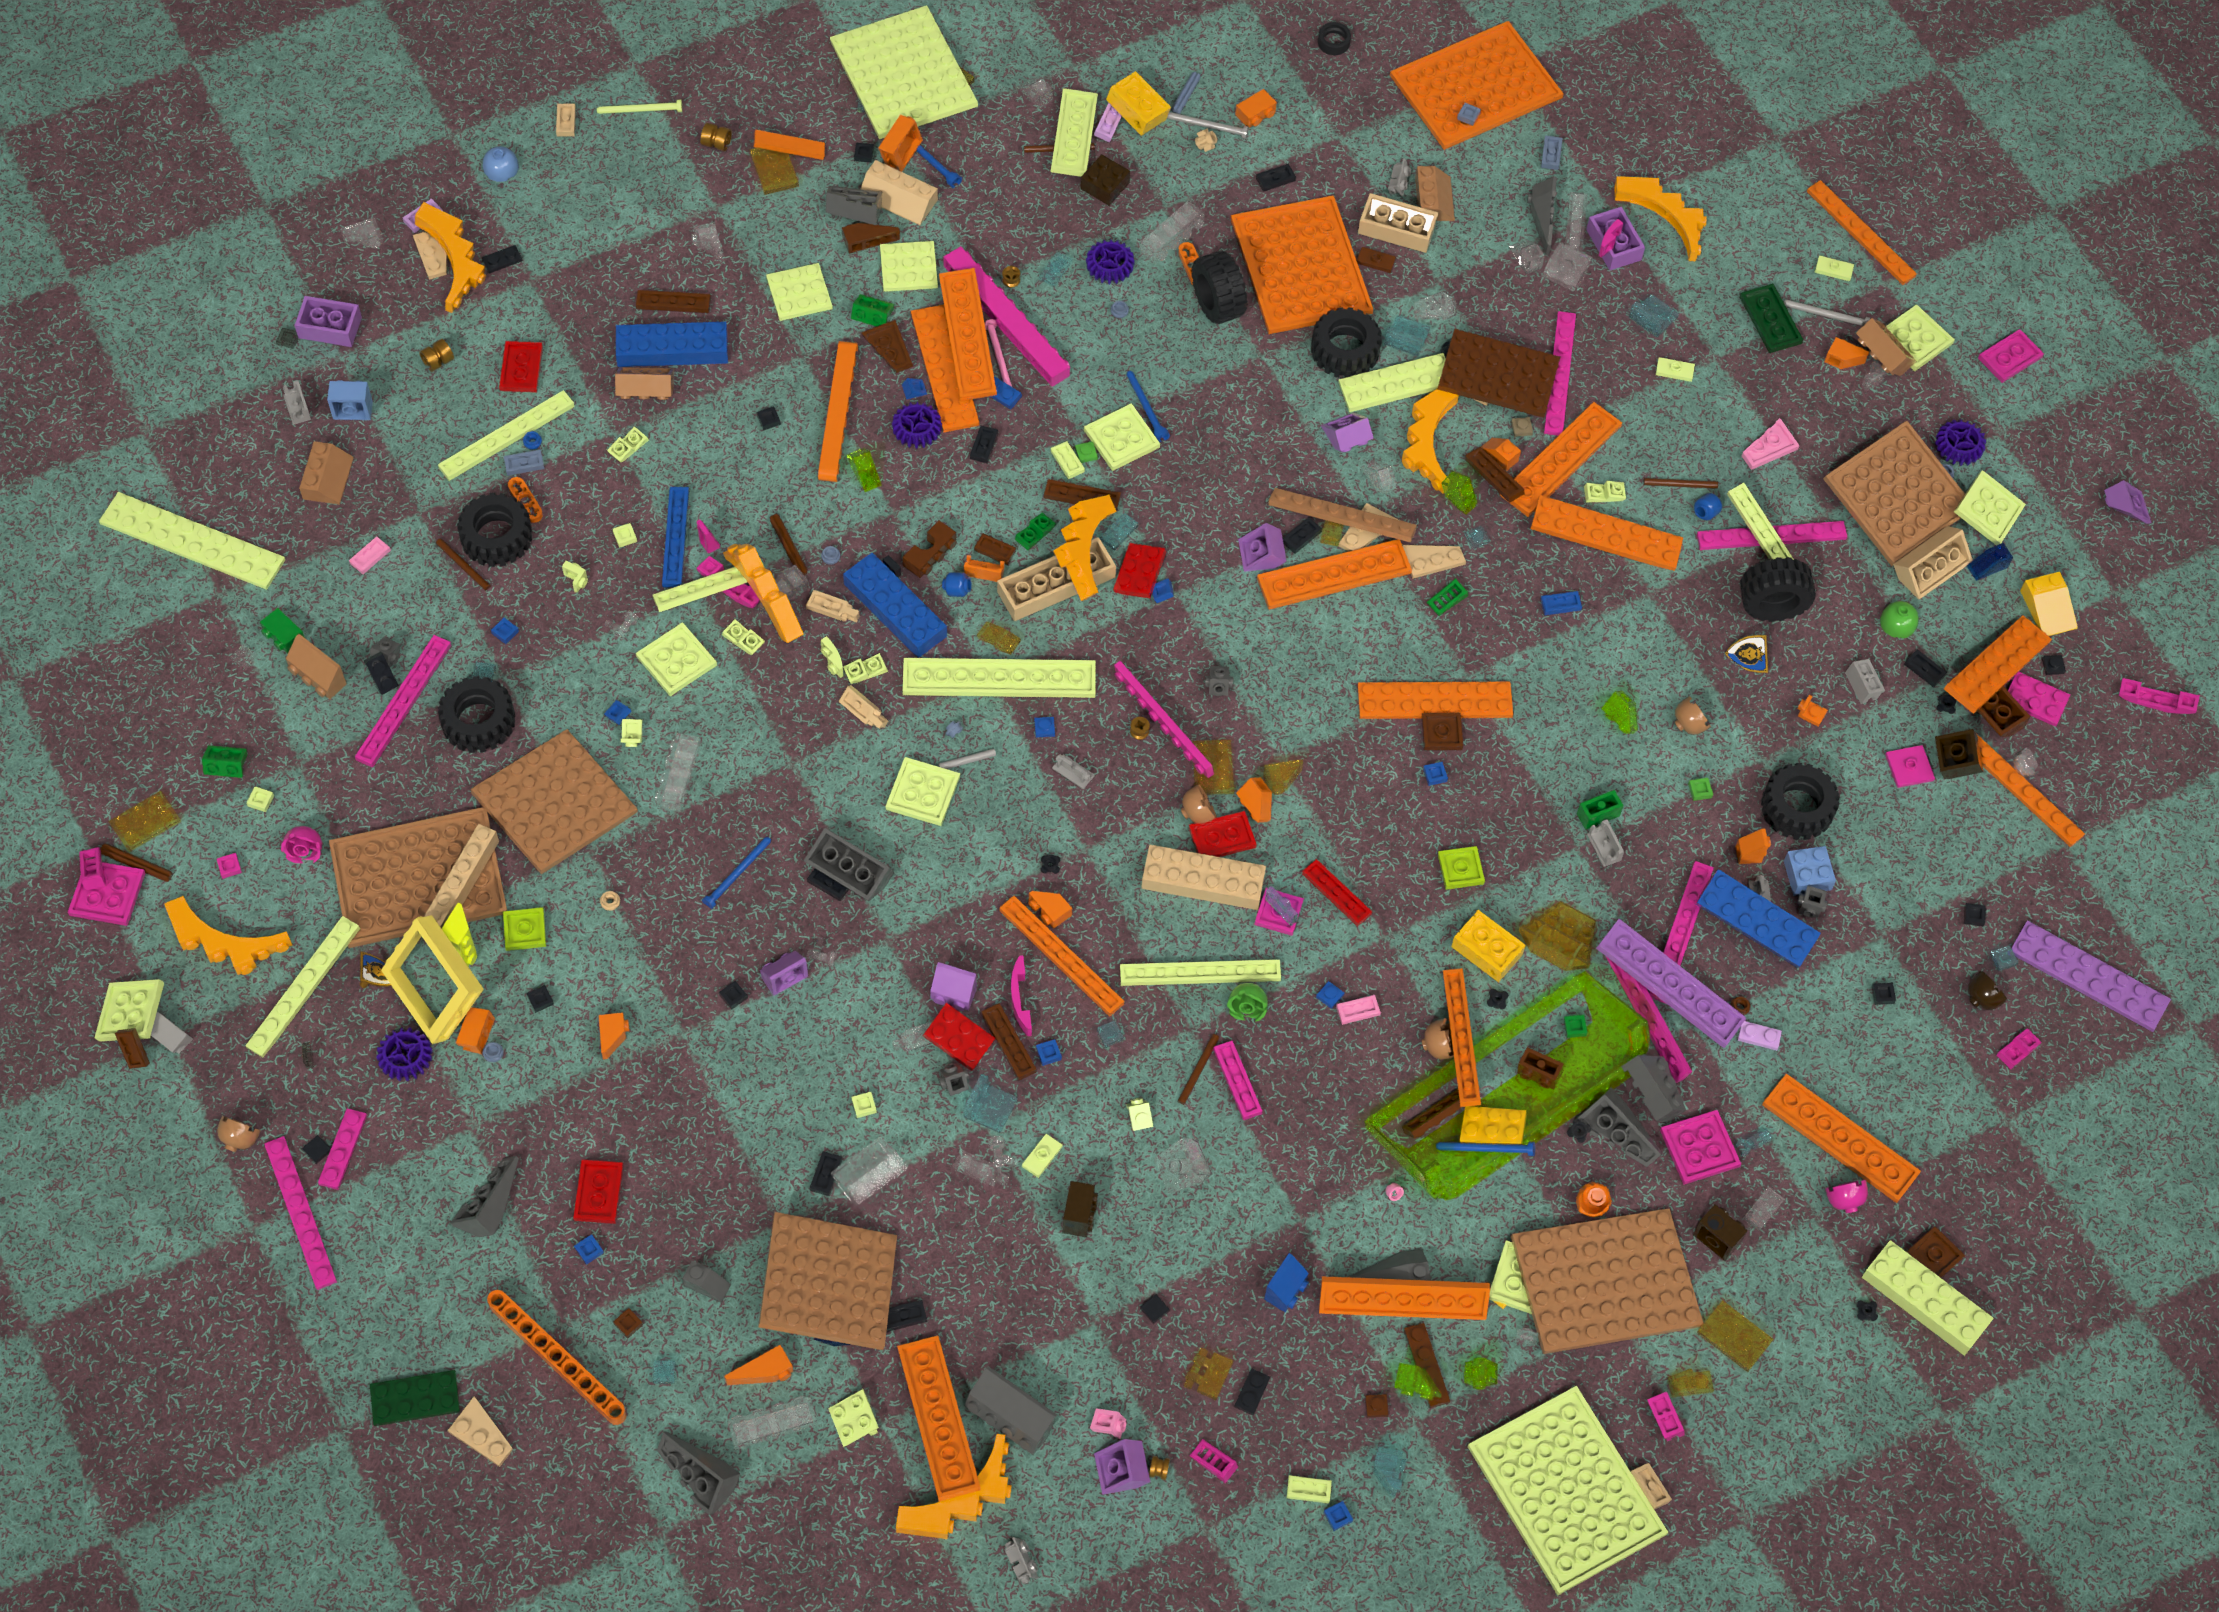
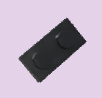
M1286 164L1256 174V180L1264 192L1296 181V176L1290 165Z
M516 245L482 257V261L489 274L523 261Z
M980 425L970 453L971 460L988 464L998 436V429Z
M1308 517L1282 538L1283 544L1296 554L1322 532V528Z
M1918 649L1904 663L1905 666L1933 688L1947 674L1944 669Z
M379 652L364 660L381 695L399 686L383 653Z
M814 869L807 878L808 883L838 901H841L849 890L817 869Z
M825 1151L822 1152L810 1185V1191L830 1197L843 1160L842 1156Z
M919 1300L889 1308L886 1332L927 1322L923 1301Z
M1251 1368L1234 1407L1254 1416L1270 1376Z

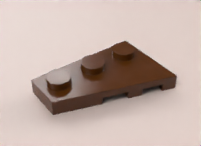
M896 320L861 333L896 373L913 367Z

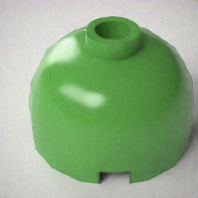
M1895 601L1890 603L1881 613V628L1891 637L1907 638L1913 635L1917 629L1919 622L1918 612L1908 602Z
M1243 983L1236 986L1231 991L1227 1002L1230 1015L1239 1020H1245L1243 1016L1255 1018V1022L1264 1018L1268 1007L1267 995L1264 990L1253 983Z

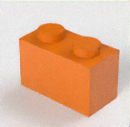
M1262 89L1237 104L1235 115L1249 128L1258 126L1263 119L1271 118L1275 114L1277 102Z

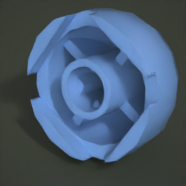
M497 146L491 148L483 158V171L490 180L497 182L507 181L512 176L514 177L519 170L518 160L514 152L506 147Z

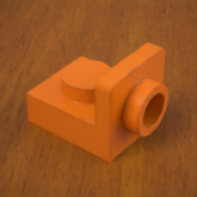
M1809 695L1806 700L1802 699L1797 708L1800 710L1798 717L1819 727L1828 710L1811 702L1813 696Z

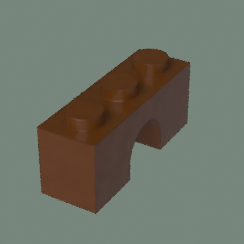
M940 520L927 532V541L933 547L923 550L914 545L902 557L903 566L919 578L924 574L928 575L936 562L942 561L945 552L948 549L952 550L956 546V532Z

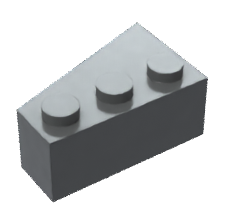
M836 186L828 187L826 192V213L873 225L877 224L882 210V192Z
M1638 1055L1621 1066L1624 1072L1628 1070L1634 1079V1082H1632L1635 1088L1639 1087L1645 1098L1642 1100L1656 1121H1671L1686 1111L1683 1098L1678 1092L1676 1082L1671 1075L1668 1062L1664 1056Z

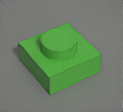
M1093 442L1075 445L1076 454L1081 463L1098 459Z
M1708 778L1689 781L1688 786L1693 801L1712 798L1713 792Z

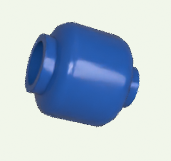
M1712 493L1704 494L1694 504L1695 514L1702 520H1711L1721 512L1722 503L1716 495Z
M950 572L947 574L946 579L942 581V588L950 597H965L971 591V578L966 573Z

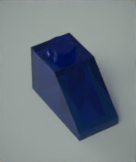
M2001 543L1984 551L1970 562L1967 568L1977 581L2007 569L2013 556L2005 544Z

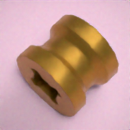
M1015 266L1004 268L1002 272L1003 284L1009 288L1018 286L1020 284V270Z
M1136 717L1131 721V736L1137 740L1145 739L1149 735V721L1144 717Z
M1153 1456L1149 1477L1154 1478L1158 1476L1162 1480H1166L1170 1459L1165 1458L1162 1460L1157 1456Z

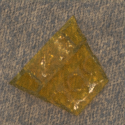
M1560 901L1547 909L1538 918H1533L1527 925L1519 927L1518 930L1531 953L1564 971L1589 968L1596 920Z

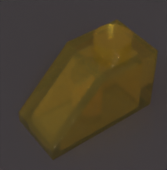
M1303 759L1264 766L1265 782L1273 794L1279 795L1289 789L1302 771Z

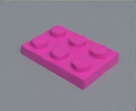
M2019 329L1979 354L1978 359L2003 383L2040 360L2044 353Z
M2021 672L2014 676L2008 692L2030 716L2055 727L2070 697V694Z

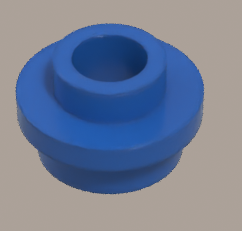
M530 431L525 434L523 444L528 449H536L542 444V438L537 432Z

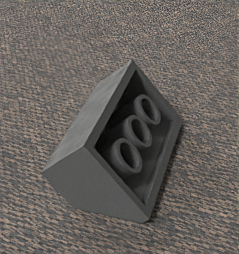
M824 828L803 860L868 901L885 888L894 874V871L889 866Z
M989 1366L985 1368L970 1391L964 1405L971 1413L979 1416L988 1425L996 1428L1005 1437L1010 1438L1032 1455L1048 1438L1057 1416L1056 1413Z

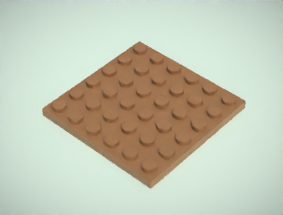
M1908 421L1902 423L1823 478L1891 566H1894V563L1947 526L1950 527L1961 519L1954 511L1965 493Z
M568 729L471 789L472 795L540 874L545 873L638 812L636 806Z
M775 1212L773 1215L758 1327L883 1350L886 1340L897 1235Z

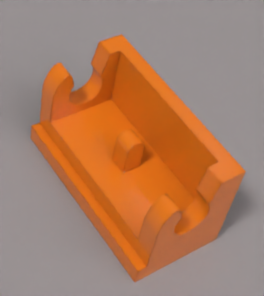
M967 555V562L964 564V573L968 577L995 582L1002 579L1005 569L1004 561H1000V565L972 560L971 555Z
M471 1007L465 1016L456 1044L462 1046L463 1050L482 1054L495 1020L492 1013L486 1009Z

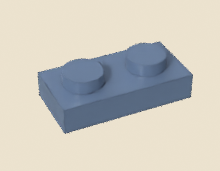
M1545 135L1541 168L1559 169L1563 138Z
M541 450L504 456L507 476L544 469Z

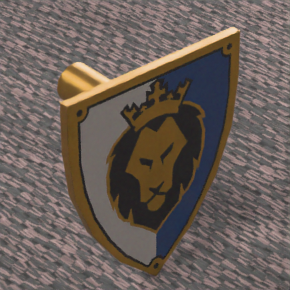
M1752 635L1739 639L1725 652L1728 658L1745 670L1768 673L1767 635Z
M361 951V982L359 985L362 988H366L369 984L379 987L392 986L381 971L386 962Z

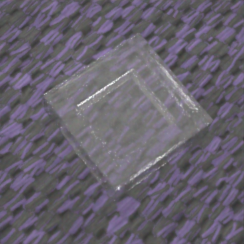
M242 645L230 659L246 670L258 657V654Z

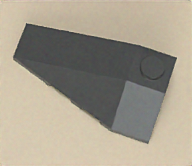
M1554 176L1533 185L1532 192L1528 193L1527 203L1530 204V211L1546 255H1549L1552 244V222L1555 208L1553 206L1556 196L1557 178Z
M1611 1087L1577 1118L1585 1125L1589 1124L1591 1126V1132H1589L1591 1135L1597 1138L1600 1134L1609 1139L1608 1145L1612 1147L1615 1144L1625 1149L1627 1156L1646 1167L1662 1155L1660 1149L1633 1112Z

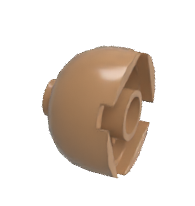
M1688 696L1677 705L1675 709L1677 720L1674 723L1680 731L1684 730L1688 734L1698 735L1711 728L1710 724L1705 725V722L1708 720L1696 703L1689 702L1692 698Z
M1200 785L1193 786L1186 791L1182 800V814L1185 819L1190 818L1194 823H1206L1217 818L1213 806L1210 805L1207 799V794Z
M1446 1018L1434 1021L1428 1025L1424 1033L1425 1038L1422 1039L1424 1050H1428L1434 1058L1441 1060L1454 1057L1450 1024H1445Z
M222 1116L217 1133L220 1141L226 1144L224 1148L236 1152L237 1149L245 1150L250 1148L256 1142L261 1130L255 1129L253 1132L249 1130L252 1126Z

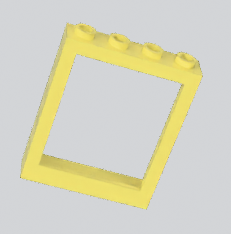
M432 915L420 916L413 920L412 926L403 935V939L395 947V951L386 960V964L381 970L432 1044L443 1042L450 1038L484 990ZM421 936L458 987V990L437 1019L400 968Z

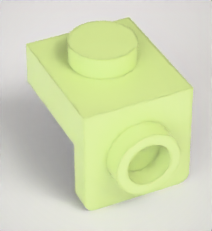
M565 561L562 566L563 574L574 580V592L578 593L581 588L583 589L587 585L586 570L576 563Z
M622 719L621 743H625V747H637V743H642L643 720Z
M1143 1098L1132 1099L1131 1103L1126 1104L1133 1131L1153 1127L1149 1102L1143 1100Z

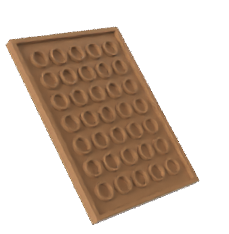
M484 807L329 840L342 916L360 927V930L348 944L349 948L403 937L412 926L414 919L425 916L478 824L491 829L488 813ZM495 850L462 905L467 922L503 915V912L507 911Z
M1670 1209L1515 1233L1511 1236L1543 1354L1677 1332L1704 1325Z

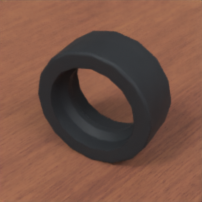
M1329 22L1323 25L1318 34L1317 43L1319 48L1328 55L1335 56L1345 53L1350 46V30L1346 25L1339 22ZM1336 33L1343 36L1345 40L1339 44H1332L1327 42L1324 36Z

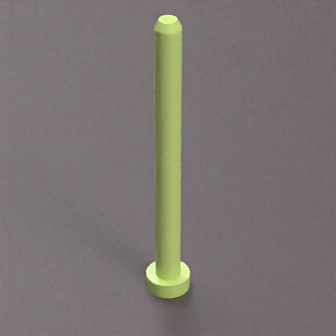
M677 100L675 103L602 106L597 108V113L677 110L682 112V100Z

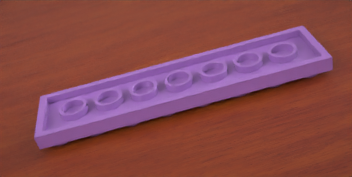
M1620 919L1616 921L1596 948L1723 1048L1728 1045L1746 1020L1745 1016Z
M2028 920L2009 951L2010 954L2152 1032L2155 1030L2171 1000L2167 996Z

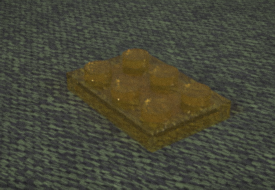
M762 148L750 149V155L764 195L799 187V182L788 153Z
M1231 740L1192 741L1211 763L1214 775L1207 778L1196 770L1195 763L1193 762L1194 786L1200 785L1207 795L1234 794Z
M159 791L108 822L128 852H131L177 825L181 820L162 792Z
M1723 1300L1697 1332L1698 1335L1747 1372L1750 1371L1774 1340Z

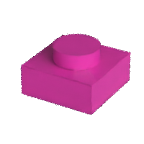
M236 853L216 859L222 879L242 873Z

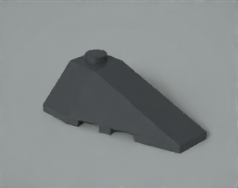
M517 1156L503 1158L488 1175L487 1180L489 1183L475 1190L474 1194L477 1197L469 1205L465 1202L450 1224L477 1237L495 1234L504 1215L519 1158Z
M1422 1249L1402 1251L1348 1276L1351 1278L1431 1281L1428 1261Z
M663 1432L657 1448L658 1453L671 1470L679 1471L682 1478L680 1481L683 1487L689 1485L695 1493L691 1497L694 1503L709 1515H713L734 1492L740 1473L725 1461L668 1432Z

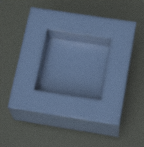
M1464 103L1457 120L1473 126L1480 115L1481 109Z

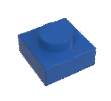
M1169 578L1155 583L1153 597L1156 603L1174 597L1172 583Z
M503 618L491 629V633L505 644L519 632L518 627L506 618Z
M616 700L604 715L612 722L620 725L622 719H625L631 710Z
M1054 717L1034 718L1036 738L1055 737Z
M1443 762L1424 765L1423 771L1428 786L1447 782L1448 777Z
M1328 981L1316 995V998L1332 1009L1344 996V992Z
M1055 1039L1036 1045L1042 1066L1062 1060Z
M592 1234L574 1246L586 1265L604 1253Z
M1343 1501L1325 1509L1323 1512L1333 1531L1353 1522V1518Z

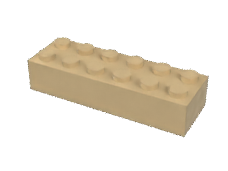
M1097 537L1091 540L1090 564L1093 579L1097 586L1115 578L1116 565L1100 538ZM1056 555L997 580V593L1014 621L1078 594L1067 568L1060 567Z
M1149 845L1142 878V889L1258 910L1266 866Z

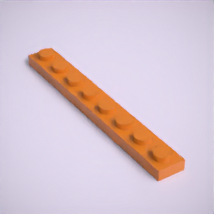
M1821 180L1807 189V193L1902 285L1916 277L1917 273Z
M1978 736L1982 765L2069 847H2072L2084 837L2085 833Z
M1015 896L1011 897L999 908V911L1109 1017L1124 1005V1000Z
M1463 968L1443 970L1460 1107L1481 1105Z

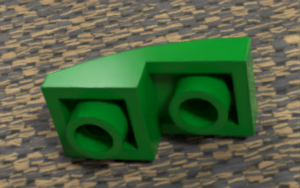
M1042 512L1030 521L1028 527L1016 534L1015 540L1029 551L1055 527L1056 523Z

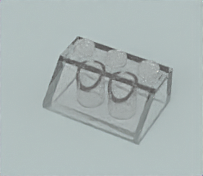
M878 1137L833 1170L831 1175L850 1202L857 1206L907 1170L908 1167L898 1153L886 1141Z

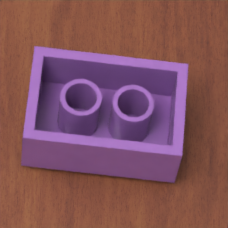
M1622 207L1589 217L1586 229L1597 250L1600 252L1602 240L1609 227L1617 219L1623 222L1621 234L1616 237L1614 248L1602 257L1609 270L1641 261L1645 250L1644 244Z
M305 296L295 323L298 338L352 347L362 319L359 305Z

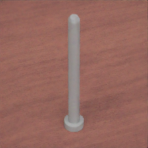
M1169 112L1167 119L1242 135L1241 138L1243 139L1247 138L1249 131L1247 126L1239 128Z
M1784 300L1786 307L1864 326L1870 320V317L1862 319L1791 300Z

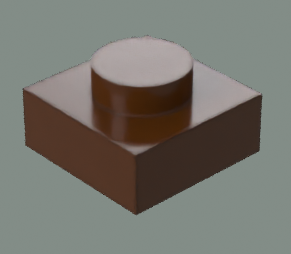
M630 1308L613 1321V1324L627 1339L643 1326V1322Z
M1387 1394L1365 1395L1367 1418L1388 1417Z

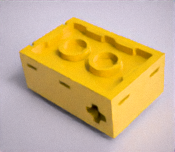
M1136 71L1113 85L1106 98L1141 136L1164 122L1171 109L1170 105Z
M1478 910L1454 936L1451 947L1499 983L1522 957L1526 945Z

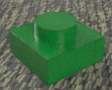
M1584 1015L1564 1016L1567 1038L1587 1036Z

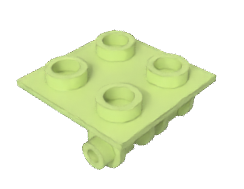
M864 1389L828 1408L843 1447L867 1434L872 1436L878 1433L877 1429L879 1427Z

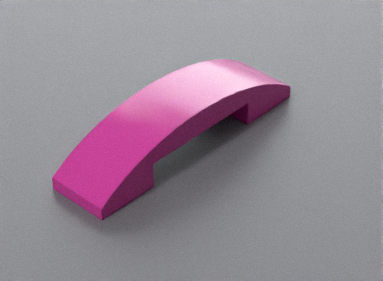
M708 556L697 567V571L703 577H707L724 571V567L714 558ZM745 583L722 591L734 601L749 608H754L760 602L752 587Z
M2122 678L2119 696L2129 702L2167 713L2193 714L2197 711L2200 695L2180 691L2179 695L2142 687V682Z
M1021 955L1018 957L1012 972L1011 1001L1017 1022L1027 1036H1032L1030 1010H1021L1018 981H1025L1024 957Z

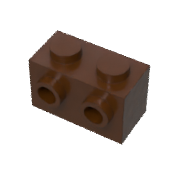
M1527 1047L1518 1063L1517 1073L1526 1080L1538 1082L1543 1088L1554 1090L1563 1073L1564 1063Z

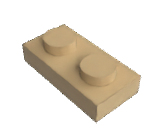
M557 104V136H575V104Z
M1649 1463L1631 1471V1474L1654 1510L1672 1500Z

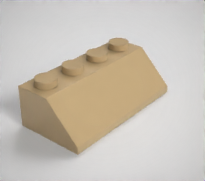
M877 160L874 161L866 172L861 186L863 190L882 192L883 209L918 225L922 224L938 201V188Z
M1370 193L1360 219L1358 234L1427 253L1438 212Z
M1947 526L1893 565L1898 579L1918 599H1921L1973 562L1963 529Z

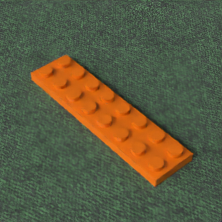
M975 268L940 273L939 278L960 400L964 401L997 395Z
M944 304L912 310L911 317L938 415L941 417L943 433L979 426L973 399L960 400Z
M1593 402L1514 478L1524 488L1525 494L1510 502V504L1529 517L1535 512L1539 496L1550 497L1621 428L1622 422Z
M1542 495L1538 498L1530 528L1673 571L1676 569L1683 542V537Z
M1397 539L1258 574L1257 580L1267 607L1270 610L1411 574L1412 568L1401 541Z
M2022 615L1945 686L1944 690L1974 714L2039 654L2052 639Z
M1359 682L1357 685L1359 719L1422 718V713H1461V718H1513L1510 682Z
M1787 1073L1762 1104V1106L1895 1203H1898L1921 1172V1170Z
M1322 1276L1319 1313L1486 1320L1490 1283Z
M939 1336L897 1346L938 1501L980 1491L979 1480Z

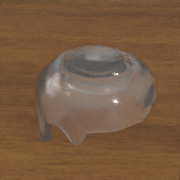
M2028 747L2021 749L2014 755L2013 765L2018 774L2025 778H2030L2039 773L2038 771L2034 772L2038 767V763Z

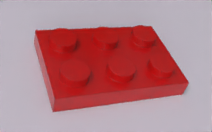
M505 341L499 385L500 391L537 393L543 351L542 343Z
M1129 543L1113 588L1114 592L1150 599L1166 555L1165 548Z
M1245 811L1218 817L1210 822L1189 825V831L1196 852L1199 854L1223 857L1254 849L1257 846Z
M948 1003L943 1006L923 1034V1037L971 1071H973L995 1040V1037Z
M581 1160L573 1216L574 1221L616 1224L623 1162Z

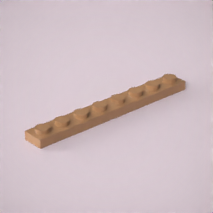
M1278 488L1274 489L1269 498L1270 506L1411 542L1417 529L1416 524Z

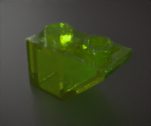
M862 448L847 454L851 468L864 492L882 486L869 450Z
M1452 471L1442 482L1444 494L1462 513L1467 515L1477 504L1471 479L1468 476Z
M1622 690L1615 691L1601 709L1609 720L1615 721L1619 725L1618 728L1623 733L1633 734L1638 731L1636 703Z
M1399 1363L1394 1388L1400 1390L1401 1395L1413 1397V1394H1420V1398L1426 1400H1433V1397L1441 1398V1392L1426 1369L1416 1365Z

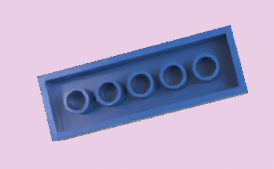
M697 322L616 325L617 366L728 363L727 323Z
M870 553L843 573L844 585L917 658H920L947 637V626L873 553Z
M1719 869L1715 872L1695 904L1797 968L1801 966L1821 934Z

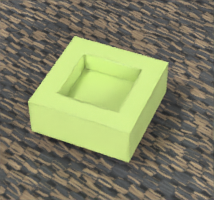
M630 523L612 529L619 548L637 542Z
M254 787L247 805L248 807L266 812L274 798L273 792Z
M871 1092L851 1097L857 1118L877 1113Z

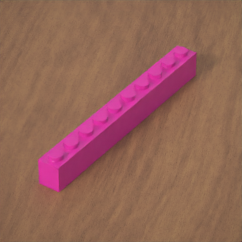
M960 246L943 257L944 267L948 272L975 268L982 310L991 319L996 321L1000 330L1052 387L1070 376V364L1068 361L1061 358L1057 349L1051 347L1047 338L1037 331L1036 326L1026 319L1025 314L1016 308L1013 300L1005 296L1002 288L995 285L992 277L986 275L981 265L972 259L968 251H965Z

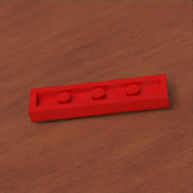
M1317 859L1302 871V875L1357 927L1372 915V911Z

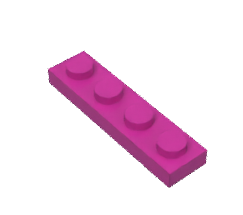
M1233 1041L1214 1046L1213 1051L1242 1119L1246 1120L1261 1115V1106Z
M346 1109L319 1178V1185L339 1190L367 1118L366 1113Z

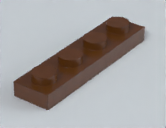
M638 290L636 309L709 313L711 296L710 294Z
M1481 447L1465 455V460L1509 503L1525 494L1524 488Z
M1048 479L1044 499L1077 504L1080 501L1110 495L1117 511L1121 492Z
M1000 1003L981 1011L982 1017L995 1037L1018 1081L1036 1073L1037 1069Z
M1458 1089L1403 1125L1404 1133L1414 1139L1421 1137L1427 1130L1439 1125L1443 1119L1455 1114L1461 1108Z
M1422 1323L1404 1328L1429 1408L1450 1403V1398L1425 1324Z

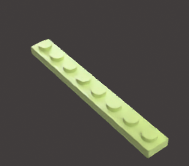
M563 390L439 463L438 467L450 481L523 438L527 432L535 431L575 407L574 402Z
M344 916L341 917L246 1044L249 1050L262 1058L267 1054L360 930L359 925Z
M1280 960L1120 964L1121 986L1281 981Z

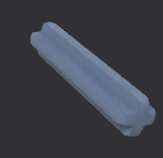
M1191 73L1172 106V112L1181 113L1200 80L1199 73Z

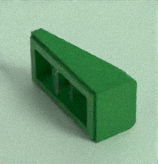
M1455 579L1427 601V604L1440 616L1468 597V591ZM1455 589L1459 595L1456 596L1452 590ZM1449 593L1454 599L1451 600L1446 594ZM1441 597H1443L1448 602L1446 605L1440 599ZM1437 601L1443 608L1439 610L1434 602Z

